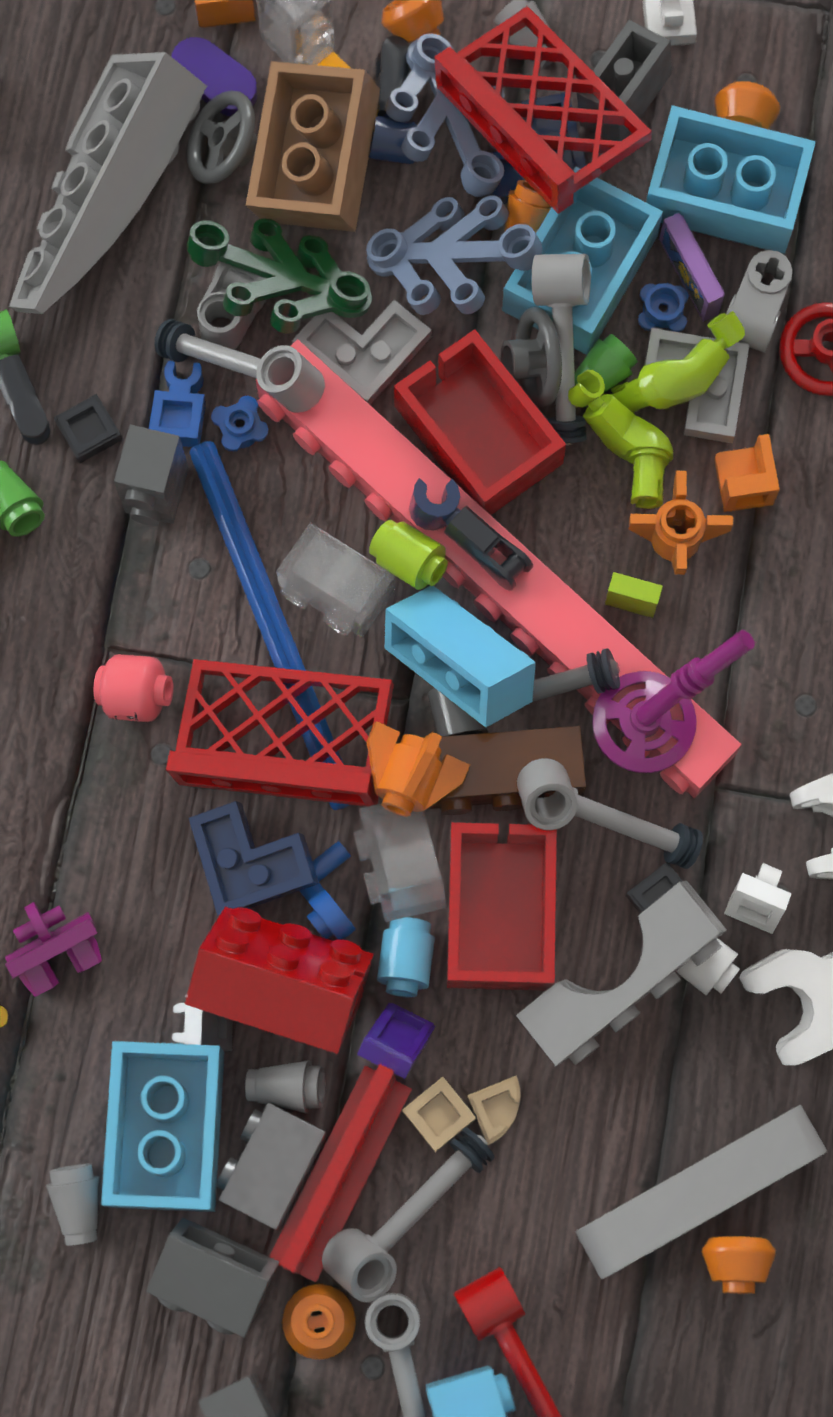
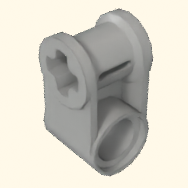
M762 251L752 258L738 293L734 294L726 313L728 315L734 311L744 326L745 336L739 343L750 344V348L763 353L766 352L781 314L779 310L792 277L790 261L778 251ZM765 273L774 276L770 286L761 283Z
M220 262L197 310L201 339L236 349L242 342L256 313L263 307L266 300L254 303L250 314L242 317L234 316L223 307L226 289L235 282L247 284L267 278ZM221 317L232 321L230 325L223 328L210 325L214 319Z

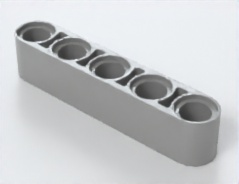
M800 1104L578 1229L575 1233L602 1280L828 1151Z

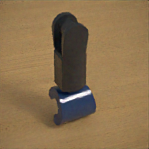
M390 36L383 41L381 51L375 61L376 84L380 88L369 158L413 164L414 161L403 153L402 143L411 128L417 127L416 123L413 121H395L389 117L385 109L391 92L396 88H401L409 74V65L406 60L409 44L399 36Z
M420 478L417 480L409 506L411 519L416 525L425 530H438L447 526L444 533L478 562L506 590L511 591L516 586L515 579L522 571L529 572L533 568L532 561L523 551L497 533L468 506H465L462 510L458 508L460 492L458 485L453 479L445 486L442 504L430 502L426 495L427 484ZM496 549L506 557L501 565L490 557Z

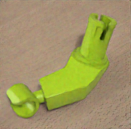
M734 311L728 315L726 313L718 315L708 324L709 329L716 338L715 341L710 339L700 340L683 359L662 360L645 365L640 371L638 378L613 387L611 389L612 394L610 395L634 413L648 406L666 409L705 394L730 359L724 349L733 346L745 336L744 326Z
M594 370L584 371L577 376L578 384L569 389L568 399L570 403L576 407L588 405L583 415L586 422L610 451L634 465L631 504H636V507L644 509L662 506L665 466L673 460V449L668 437L657 427L635 415L612 395H602L605 384L598 372Z

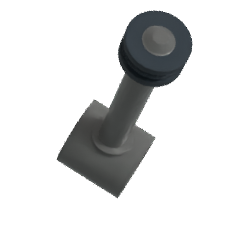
M608 648L603 649L601 654L599 651H597L596 655L593 652L589 653L586 656L587 665L534 680L532 702L590 685L594 686L598 694L604 693L605 688L610 691V686L613 690L620 687L619 665ZM436 688L428 692L436 734L446 737L489 732L488 727L485 728Z

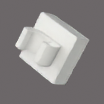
M643 0L645 28L671 40V45L695 44L697 32L693 0Z
M763 863L758 876L755 878L743 873L729 899L724 914L773 934L792 894L777 888L782 871Z

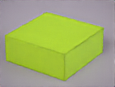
M613 572L605 605L653 618L663 586Z

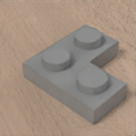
M393 300L362 335L335 313L329 312L314 316L292 340V344L297 339L302 342L371 405L432 337V330Z
M651 328L645 365L662 360L683 359L700 340L710 339L715 341L716 339ZM737 342L733 346L724 349L730 359L705 394L689 401L683 435L733 443L750 344Z

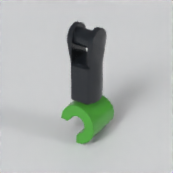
M5 309L0 312V390L24 440L32 445L43 444L50 437V424L19 357L21 352L16 332L8 310Z

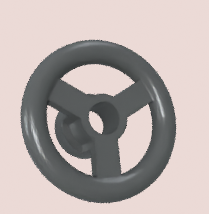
M234 90L220 93L211 99L198 115L188 140L187 163L191 174L199 182L204 184L219 183L228 178L238 167L240 168L248 164L254 156L257 144V136L254 133L255 113L251 101L245 94ZM231 105L238 108V111L225 123L220 122L216 124L212 121L224 108ZM205 135L209 138L208 145L211 149L207 169L203 166L201 159V148Z
M530 307L522 314L519 320L516 339L503 342L501 362L515 380L521 381L525 393L539 407L549 406L558 395L562 378V356L558 334L550 316L540 307ZM536 323L539 327L537 338L531 340L532 327Z

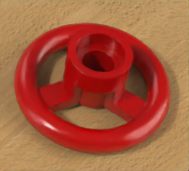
M816 303L801 309L786 323L779 341V354L786 373L798 386L817 395L833 396V381H823L810 376L800 367L795 357H815L819 362L828 364L833 373V350L826 349L822 344L825 341L833 342V319H826L820 322L815 328L811 340L795 339L799 330L806 323L817 318H833V303Z

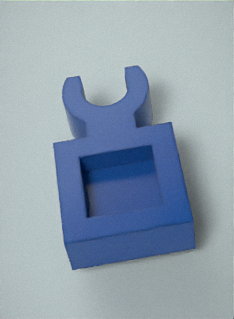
M168 361L164 369V376L169 391L155 390L149 429L180 436L182 446L193 447L200 444L206 408L204 394H196L200 391L204 382L200 363H194L192 375L187 379H178L175 361Z

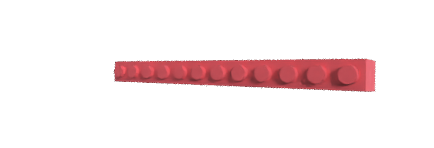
M298 339L291 347L296 349L322 373L325 381L323 395L314 407L300 413L291 412L263 390L256 379L258 396L260 398L257 403L264 413L277 423L283 419L295 430L293 437L305 451L311 455L319 452L330 462L331 465L328 467L330 472L342 485L347 488L355 485L367 497L364 500L365 504L379 519L386 521L390 518L396 523L404 521L445 546V559L448 560V565L442 577L455 588L463 585L476 597L473 602L478 610L492 622L500 619L513 631L510 634L511 639L523 652L529 656L537 653L550 665L547 669L550 675L587 665V654L593 652L596 655L597 651L601 654V651L606 648L611 651L614 660L619 665V677L637 671H651L665 675L459 486L460 500L458 508L462 510L465 506H468L497 533L523 551L533 563V568L529 572L522 571L515 579L516 586L511 591L500 586L478 562L444 533L447 526L438 530H425L416 525L411 519L409 506L417 480L420 478L427 484L426 495L430 502L442 504L445 486L451 478ZM497 549L490 556L499 565L506 559ZM645 683L634 684L624 688L612 700L619 703L628 693L638 689H645ZM593 685L576 689L587 699L585 707L593 715L594 707L600 694L596 692ZM645 697L631 701L626 707L632 710L637 703L645 701ZM691 699L696 713V732L693 742L681 760L673 766L662 770L660 776L677 793L683 794L687 791L695 799L736 756L742 744ZM677 703L670 709L672 720L684 721L681 707ZM619 719L606 720V724H608L611 721L619 730H621ZM659 728L653 736L645 738V741L656 740L665 732ZM624 736L622 740L629 747L631 741ZM671 737L662 747L645 751V758L647 756L650 758L666 753L678 741Z

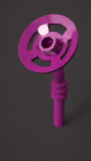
M741 630L704 658H693L675 671L671 678L651 671H637L620 676V687L613 690L610 686V691L605 688V692L601 693L597 699L593 711V733L603 754L617 766L635 773H655L676 764L689 750L696 732V713L691 699L712 685L716 674L755 647L753 637L747 631ZM645 683V689H638L628 693L619 703L612 700L624 688L634 684ZM645 697V701L637 703L632 710L626 707L631 701ZM677 703L681 707L684 721L672 720L670 709ZM619 719L621 731L631 741L626 752L621 750L611 739L606 720ZM659 728L665 732L656 740L645 741V738L653 736ZM671 737L678 741L666 753L656 757L645 758V751L662 747Z

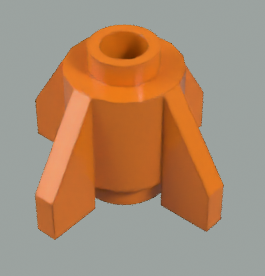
M676 471L672 500L659 508L657 514H630L629 530L650 541L654 551L660 557L671 561L674 574L685 575L687 559L691 558L698 551L702 542L728 533L733 527V516L707 515L705 518L699 506L694 502L686 500L687 471Z
M376 721L367 739V748L375 793L383 799L381 805L386 810L400 816L409 817L412 811L422 812L463 784L470 764L448 754L444 755L441 762L439 760L442 752L439 747L441 735L432 732L425 738L406 734L403 735L400 744H396L400 732Z

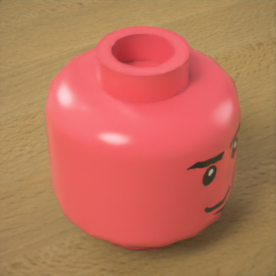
M117 654L112 656L105 666L98 668L94 679V699L98 706H102L103 711L110 719L152 722L159 716L163 706L170 705L173 697V680L171 676L165 675L164 667L157 658Z

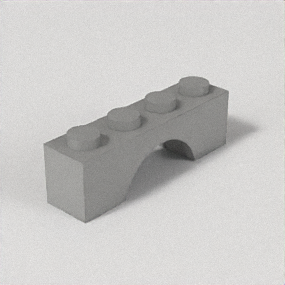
M688 881L676 884L638 915L643 933V950L637 968L626 982L615 989L597 991L580 987L565 979L556 982L516 1015L555 1066L569 1058L574 1065L580 1063L600 1046L594 1038L609 1025L616 1033L640 1014L635 1004L646 995L651 993L657 1000L681 981L675 972L692 959L698 967L722 948L717 938L727 931Z

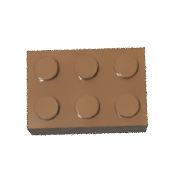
M271 61L246 206L258 218L272 219L278 224L356 232L380 88L366 70Z

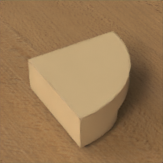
M517 1075L467 1096L483 1137L487 1141V1146L499 1140L510 1129L517 1116L520 1105V1086Z

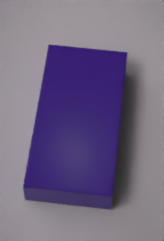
M388 1003L364 1038L357 1055L378 1066L381 1064L405 1079L429 1042L436 1026L433 1025L434 1023L394 1003Z

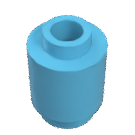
M393 917L390 919L389 929L383 931L377 981L386 985V993L401 997H416L418 989L429 987L435 937L430 934L432 924L428 921L411 917Z

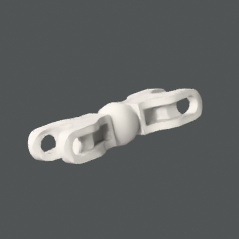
M782 949L742 971L739 978L748 992L765 994L773 989L787 986L792 988L801 998L803 1014L799 1025L780 1038L776 1045V1052L783 1065H799L833 1049V952L819 957L807 951Z

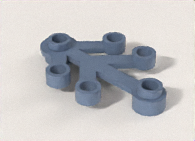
M422 35L410 44L406 53L407 64L411 68V72L401 88H396L391 92L385 106L387 114L393 120L407 122L413 117L418 106L417 96L427 82H429L435 99L418 126L408 131L402 143V151L406 157L413 161H425L435 145L434 137L445 120L464 164L460 174L463 188L466 192L476 197L491 194L496 190L504 175L502 162L495 155L486 151H480L469 126L470 121L436 87L434 56L449 46L452 48V46L439 35ZM414 142L421 144L423 147L416 145Z
M490 195L481 199L475 209L466 216L456 199L452 197L442 198L434 204L432 211L406 231L399 232L396 229L388 228L374 234L367 244L366 252L368 265L375 274L383 277L396 276L407 291V301L418 314L426 315L433 312L441 301L440 294L433 284L428 280H421L411 265L430 263L450 289L451 300L458 310L463 314H472L482 307L485 295L478 284L472 279H467L455 263L506 261L513 269L527 271L532 269L534 256L542 254L543 246L532 227L526 224H518L508 228L498 241H466L483 227L487 230H495L506 223L509 216L507 208L498 196ZM496 210L493 214L487 216L491 211ZM438 228L446 231L433 242L421 243ZM472 293L469 298L463 300L465 296ZM428 294L423 300H420L421 297Z

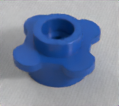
M668 283L645 285L640 291V299L644 302L643 312L638 317V323L641 328L646 331H651V328L656 327L668 328L673 332L684 330L687 318L683 315V309L689 297L686 289L682 286H674ZM666 305L668 310L662 312L659 310V306Z
M243 396L234 405L229 407L217 406L213 410L211 415L212 422L220 427L223 436L221 443L226 450L238 451L240 448L253 445L256 441H263L267 437L268 425L259 418L257 413L258 403L255 398ZM237 420L245 422L243 427H237L235 423Z

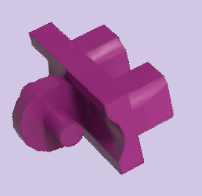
M35 902L24 907L30 921L17 927L13 932L19 943L37 934L39 938L5 956L7 961L5 966L12 979L19 976L22 983L34 997L59 984V980L48 961L54 956L66 951L77 973L85 971L102 961L98 943L94 936L97 934L96 925L89 912L50 931V927L67 919L59 905L41 914Z

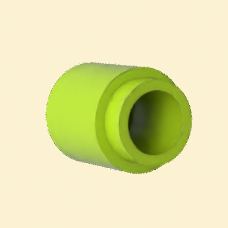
M388 520L383 523L375 533L369 547V553L376 558L378 566L417 590H421L427 585L434 586L437 584L447 569L448 560L445 559V546L404 521L396 523L393 520Z

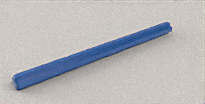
M205 441L195 445L190 449L192 462L275 668L306 671L215 443ZM283 683L287 690L291 688L293 685H295L290 683ZM312 686L294 698L307 716L321 708ZM289 702L297 724H299L303 719ZM325 718L315 725L328 744L334 740ZM310 729L302 734L311 757L324 748ZM339 751L335 752L339 759L342 761ZM331 756L323 761L324 763L336 764ZM329 802L333 810H340L350 806L349 804Z

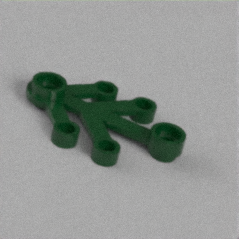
M259 219L253 225L250 242L256 249L269 252L274 259L271 260L228 244L229 234L227 230L216 222L199 221L191 227L187 250L193 262L203 267H211L220 261L267 278L247 284L235 282L227 287L223 307L231 315L246 316L251 313L253 304L256 302L298 291L314 295L296 302L283 299L274 304L270 323L275 330L289 334L298 330L303 319L333 312L341 317L357 318L366 314L371 306L372 295L367 280L354 272H342L328 253V244L321 237L315 235L304 236L300 240L295 255L282 236L281 226L272 219ZM303 266L316 268L321 277L308 273Z

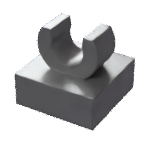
M185 1002L173 1006L174 1013L185 1014L184 1032L172 1033L173 1041L193 1045H218L223 1051H232L233 1020L184 1005Z

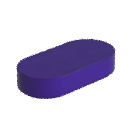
M191 37L176 45L171 57L207 85L201 97L203 101L208 103L218 94L234 90L245 94L251 101L252 106H254L257 99V87L255 78L248 69L204 38ZM231 105L221 110L220 113L233 116L238 111V108Z

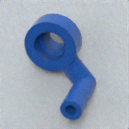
M339 840L312 861L318 882L351 857ZM320 883L300 890L301 894L314 909L306 917L323 938L329 939L334 935L338 940H344L356 931L354 925Z

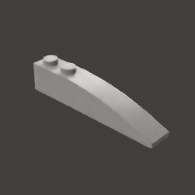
M166 52L111 56L67 143L65 151L71 154L72 157L66 173L61 171L56 174L51 189L58 193L54 208L42 213L37 227L42 241L40 247L34 248L27 255L9 305L14 311L43 314L79 282L117 240L142 207L166 166L175 158L179 150L178 142L188 123L197 115L200 108L199 101L207 85Z

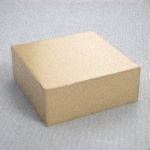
M441 1077L402 1109L404 1115L435 1153L476 1120L474 1114L444 1077Z

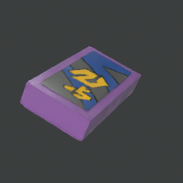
M677 213L664 219L659 240L701 319L704 322L719 315L725 293L683 215Z

